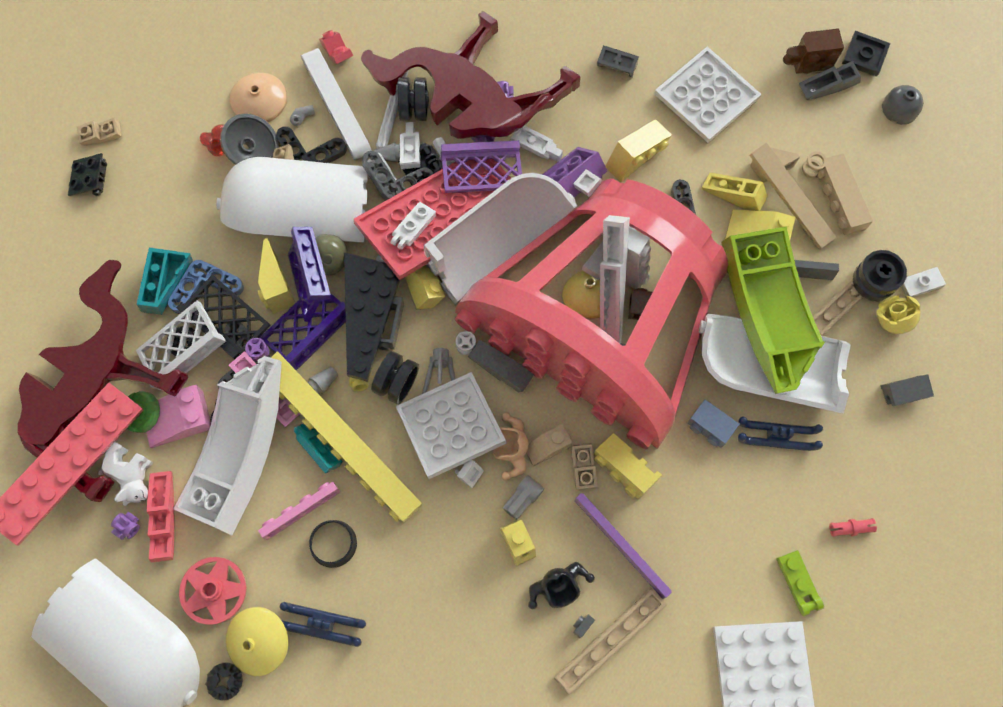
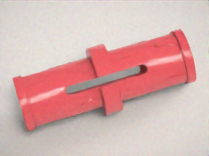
M873 518L859 521L849 519L848 522L830 523L829 529H839L830 531L832 537L848 534L857 536L858 533L876 532L877 526H867L876 524Z

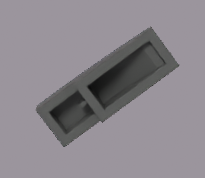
M851 61L837 69L834 66L800 82L799 86L807 100L816 99L859 84L861 75L854 62Z
M481 340L477 342L468 355L480 367L499 381L505 382L517 392H523L534 376L525 367Z

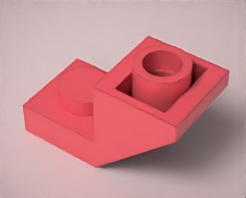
M329 30L322 34L323 37L319 41L332 62L338 64L353 56L351 50L345 46L339 32Z

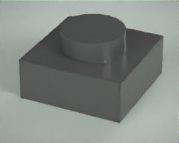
M589 614L585 618L581 615L573 625L576 628L573 633L577 637L582 638L595 619Z

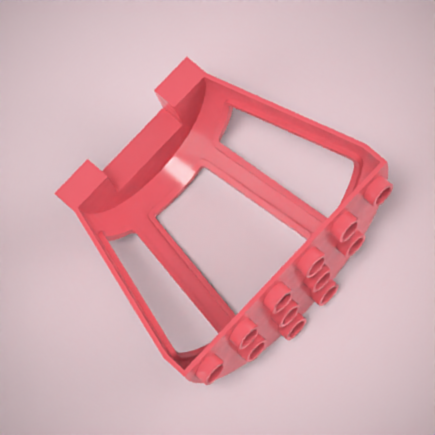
M613 178L601 182L586 202L483 279L473 284L456 306L455 313L458 315L455 317V321L468 332L475 333L479 328L491 336L488 340L490 346L508 356L513 351L525 359L522 366L533 373L535 377L542 379L547 374L558 381L559 384L556 389L567 399L577 402L581 397L592 404L594 407L591 413L601 422L611 426L616 420L628 428L629 431L626 436L635 445L643 449H648L650 445H653L658 449L673 426L701 333H699L701 320L705 321L714 291L728 271V259L723 246L717 244L711 237L713 232L691 210L671 196L634 180L627 179L625 183H620ZM579 215H592L589 220L520 281L514 282L499 278L574 221ZM609 215L630 217V227L650 237V239L671 254V258L625 346L619 344L610 335L582 315L540 292L603 235V220ZM687 277H690L697 283L703 299L670 400L659 382L645 368L644 363Z

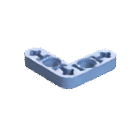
M195 260L189 265L168 300V305L173 312L181 314L176 308L175 302L181 301L185 304L212 274H221L222 278L220 281L237 296L243 292L244 285L237 276L202 260ZM202 267L207 272V275L201 271L196 272V268L200 269ZM226 281H228V283H230V284H232V285L237 284L238 287H237V288H234V287H233V288L231 289V287H230L228 284H226ZM189 282L194 283L192 290H184L185 284ZM214 282L211 287L218 289V284Z

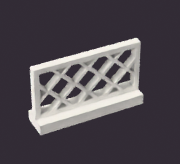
M195 301L141 345L136 352L142 364L154 371L157 362L162 363L161 370L158 373L168 374L175 369L187 373L225 343L226 340L223 335L217 332L201 302ZM198 310V320L192 321V313ZM183 322L182 334L176 333L177 325ZM190 324H196L194 335H187ZM202 325H206L209 332L202 337L200 336ZM169 335L167 345L161 346L162 337ZM175 336L181 337L178 348L172 347ZM193 338L192 345L188 349H184L186 339ZM150 347H154L151 359L147 358L144 352ZM159 348L165 349L163 360H157ZM171 350L177 351L176 358L170 362Z

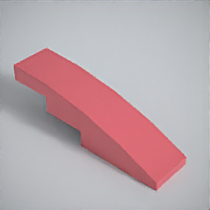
M172 472L150 473L146 512L149 515V560L153 563L173 560L175 516Z

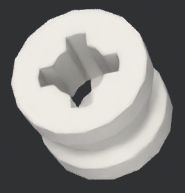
M463 331L456 337V348L460 354L469 355L476 345V338L473 333Z

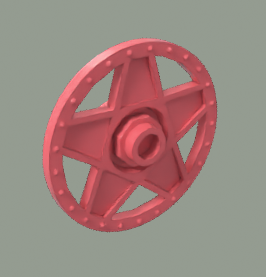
M221 557L202 559L188 569L181 581L179 589L181 606L185 613L196 622L208 625L225 622L232 618L241 608L246 596V580L240 568L228 559ZM217 562L209 574L196 570L206 563ZM229 566L237 573L240 584L227 581ZM187 581H189L196 591L186 602L185 589ZM239 597L235 607L226 615V600ZM207 607L213 620L203 619L193 612Z

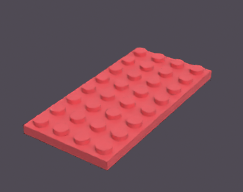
M491 158L487 159L484 163L493 168L498 162ZM471 159L465 164L474 169L478 163ZM454 162L448 167L454 170L459 164ZM481 166L476 173L484 178L489 171ZM501 166L495 170L502 177L506 174V171ZM463 167L456 172L463 179L469 174ZM443 169L353 220L356 227L398 279L401 280L431 261L430 257L427 258L424 254V244L495 190L445 193ZM493 174L487 179L490 184H497L500 181ZM472 175L467 182L471 185H477L480 180ZM454 176L448 181L449 187L458 186L461 183ZM420 201L435 210L436 216L411 246L406 244L401 250L397 248L398 243L395 246L391 244L392 233Z

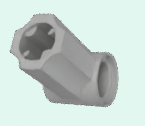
M529 475L522 480L516 488L517 491L503 507L516 520L531 503L536 501L544 490Z

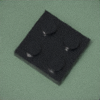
M855 31L842 64L845 65L853 61L857 70L877 77L891 43Z

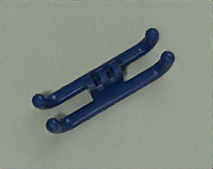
M744 416L738 420L740 426L744 428L767 430V438L749 437L745 433H740L738 441L743 444L803 451H815L823 447L821 441L810 443L789 441L794 436V433L812 435L822 432L823 426L820 424L815 426L751 421L747 420Z
M287 602L280 604L282 611L309 617L307 626L281 620L286 631L359 647L362 643L360 638L335 633L332 630L334 623L363 629L366 627L365 620Z

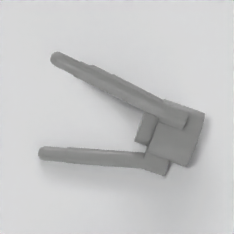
M436 348L433 350L422 394L428 390L434 365L438 368L437 377L439 384L442 383V368H446L447 365L451 381L455 380L452 357H449L448 349Z

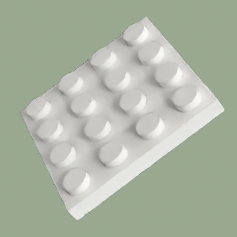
M708 46L654 92L665 105L707 143L753 105L761 96L760 92Z
M472 372L396 406L428 479L507 444Z
M802 621L713 627L722 707H815Z

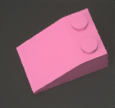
M197 385L181 389L175 397L168 394L158 400L160 407L159 418L155 426L146 433L149 446L153 448L208 431L211 422L203 390Z

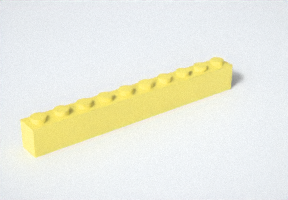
M277 351L271 358L282 362L279 398L281 400L286 398L290 402L288 407L295 415L300 413L305 418L302 422L309 430L314 428L319 433L316 437L324 445L328 443L333 448L330 452L338 460L342 458L347 463L345 468L353 476L357 474L362 479L359 483L367 491L373 490L376 494L374 499L382 507L385 504L391 510L389 515L396 522L401 520L405 523L422 506V503Z

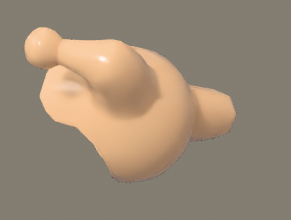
M505 412L502 415V420L508 421L512 427H499L507 444L494 449L493 455L496 459L510 461L513 464L514 469L512 471H505L502 474V478L507 481L511 477H517L526 472L524 456L528 451L529 442L524 433L522 420L514 418L508 412Z

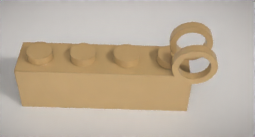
M812 152L808 156L807 161L804 162L802 172L809 178L818 177L821 179L824 193L828 195L831 210L835 212L838 219L839 228L843 231L844 235L866 230L873 220L844 153L826 158L821 152ZM811 157H820L823 161V164L821 165L819 161L811 159ZM806 165H808L810 169L818 172L815 174L809 173L806 170Z

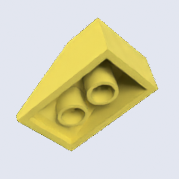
M732 210L725 239L732 235L786 226L790 239L795 217L774 211Z
M267 238L263 240L258 277L260 290H257L266 309L270 308L273 314L292 307L295 301L276 253Z

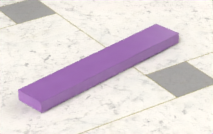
M583 493L578 495L575 499L576 504L662 599L667 598L672 593L670 588Z

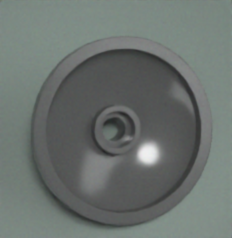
M239 114L233 116L225 123L221 131L220 142L223 152L235 165L253 157L273 158L274 149L279 148V142L274 129L268 122L256 115ZM243 145H247L249 149L244 148Z

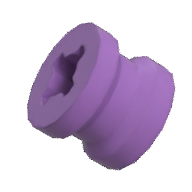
M260 338L250 339L245 346L246 353L255 362H258L264 356H269V347Z

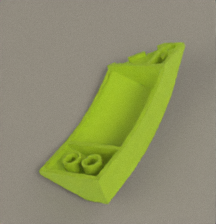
M787 226L729 236L721 241L728 259L727 270L734 298L755 356L775 394L797 390L802 377L808 372L815 360V355L822 348L825 341H823L815 324L800 283Z

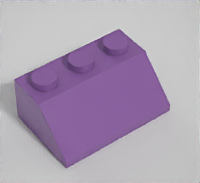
M577 147L542 175L552 178L567 193L576 197L582 192L576 189L573 183L586 169L600 179L607 172V169L599 152Z

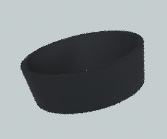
M328 520L320 523L313 530L309 540V547L313 558L320 565L336 568L351 560L357 548V538L354 530L347 523L339 520ZM331 522L339 523L350 534V548L347 554L340 560L334 562L323 561L312 550L313 537L321 526Z

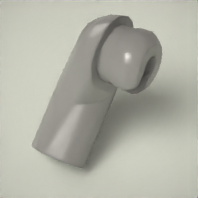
M313 105L296 108L290 117L291 124L298 126L306 116L314 115Z

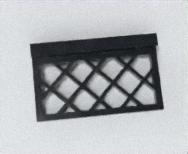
M213 274L185 304L181 302L176 307L182 313L197 299L204 298V309L207 314L209 311H218V320L212 321L217 332L223 335L226 340L220 347L233 359H236L244 351L246 352V344L242 348L237 345V336L247 335L248 342L250 339L260 338L271 326ZM214 282L217 283L218 293L208 294V288ZM232 296L233 305L223 306L222 297ZM218 297V307H208V298ZM246 308L247 318H237V309ZM233 309V319L223 320V310ZM198 310L192 313V321L198 320ZM251 321H261L263 323L259 330L251 331ZM237 322H247V331L237 332ZM233 323V333L224 334L223 324ZM202 325L201 330L205 334L208 333V327L206 325Z

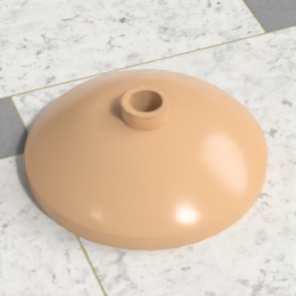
M253 73L241 78L234 85L230 94V104L236 115L252 114L264 119L266 122L278 117L284 110L287 102V93L282 82L275 76L267 73Z

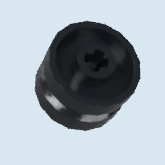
M409 77L398 78V113L400 121H410L412 108H414V115L417 121H427L429 93L426 77H416L413 90Z
M887 250L873 251L856 267L853 273V284L856 291L862 297L871 301H882L893 295L904 284L907 278V268L904 261L897 254Z
M394 351L389 352L375 374L371 387L372 392L379 396H384L388 393L389 401L397 405L401 404L415 382L419 371V364L410 359L403 362L402 355Z

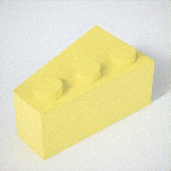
M655 119L620 140L613 150L606 168L621 183L655 154L665 150L669 145L668 140L671 134Z
M613 433L595 450L594 455L596 457L594 459L601 467L605 466L610 471L609 475L617 483L620 481L626 487L624 490L630 497L639 499L659 480L662 474L658 471L654 474L646 467L647 461L643 458L639 460L632 453L633 449Z

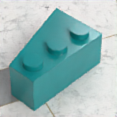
M149 247L137 299V306L141 312L163 314L170 296L189 265L193 262L190 253Z

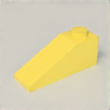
M711 172L702 186V190L740 208L760 211L768 197L764 184L761 181Z
M426 265L405 277L417 309L434 308L445 297L439 279Z

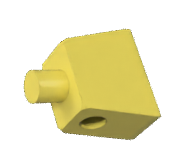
M521 519L499 528L516 566L536 557L535 547Z

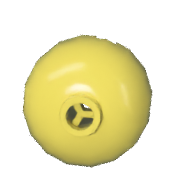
M899 295L888 297L878 305V321L882 328L889 333L903 334L910 332L920 321V304L911 296H906V299L899 298Z

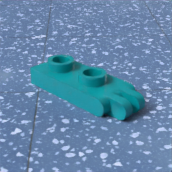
M304 423L294 427L297 441L325 474L342 464L343 461L341 459L338 460L330 452L332 448L328 443L324 445L316 437L319 433L314 428L309 430Z

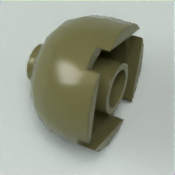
M322 234L315 237L325 275H334L340 272L345 266L344 252L348 253L344 241L335 235Z

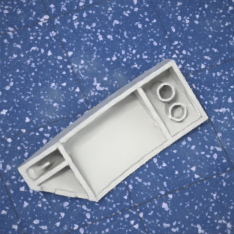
M264 356L253 367H245L235 373L234 378L230 381H222L217 384L219 391L205 444L174 510L233 535L253 495L269 452L278 413L282 364L280 360Z

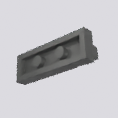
M794 260L798 276L801 278L833 280L839 272V264Z

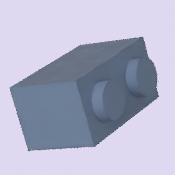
M706 399L687 422L692 431L704 435L708 438L707 441L711 445L719 446L720 448L727 443L740 425Z

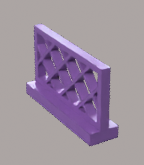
M519 140L441 144L440 154L445 193L493 191L502 186V183H506L508 181L506 178L511 173L515 176L521 175ZM515 157V165L510 167L504 162L506 158ZM493 158L498 163L491 168L484 162L487 159ZM474 159L478 164L474 169H471L465 163L468 160ZM454 160L459 165L452 170L446 165V161ZM500 165L508 170L503 177L495 171ZM481 166L489 171L484 178L476 173ZM461 167L469 172L464 179L456 173ZM493 174L500 181L497 184H490L487 179ZM473 175L480 182L477 185H471L467 180ZM453 176L461 182L458 186L449 187L448 181Z

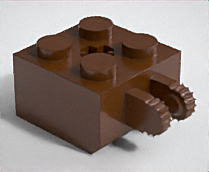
M839 28L805 32L798 46L787 49L783 62L786 65H794L796 74L825 71L834 67L844 49Z

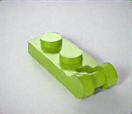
M797 550L776 558L801 615H809L810 611L815 609L817 611L824 609V603L815 589L799 551ZM809 595L811 601L806 603L803 598L804 596Z

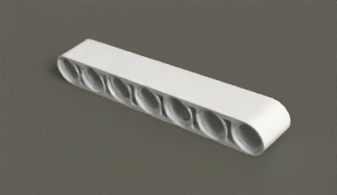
M317 48L301 55L302 61L353 159L357 160L363 157L367 151H372L320 50Z

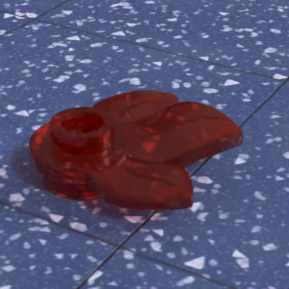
M224 124L216 125L211 132H202L200 135L201 144L206 146L208 151L214 156L225 154L220 142V135Z

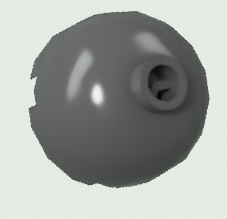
M910 85L895 87L886 95L882 103L883 113L890 121L891 119L898 121L897 124H909L922 111L924 104L922 94L918 89Z

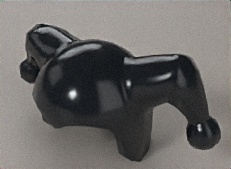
M578 562L570 564L565 569H551L542 580L535 582L529 587L530 601L528 606L530 609H536V599L541 594L545 596L552 608L565 607L573 603L580 595L576 577L578 575L584 576L588 583L594 582L595 577L592 573H588Z

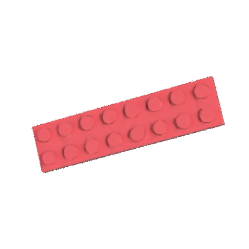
M108 383L0 497V533L19 546L141 414L143 408L111 383Z

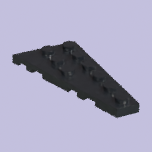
M344 252L347 376L368 382L400 280L385 262Z

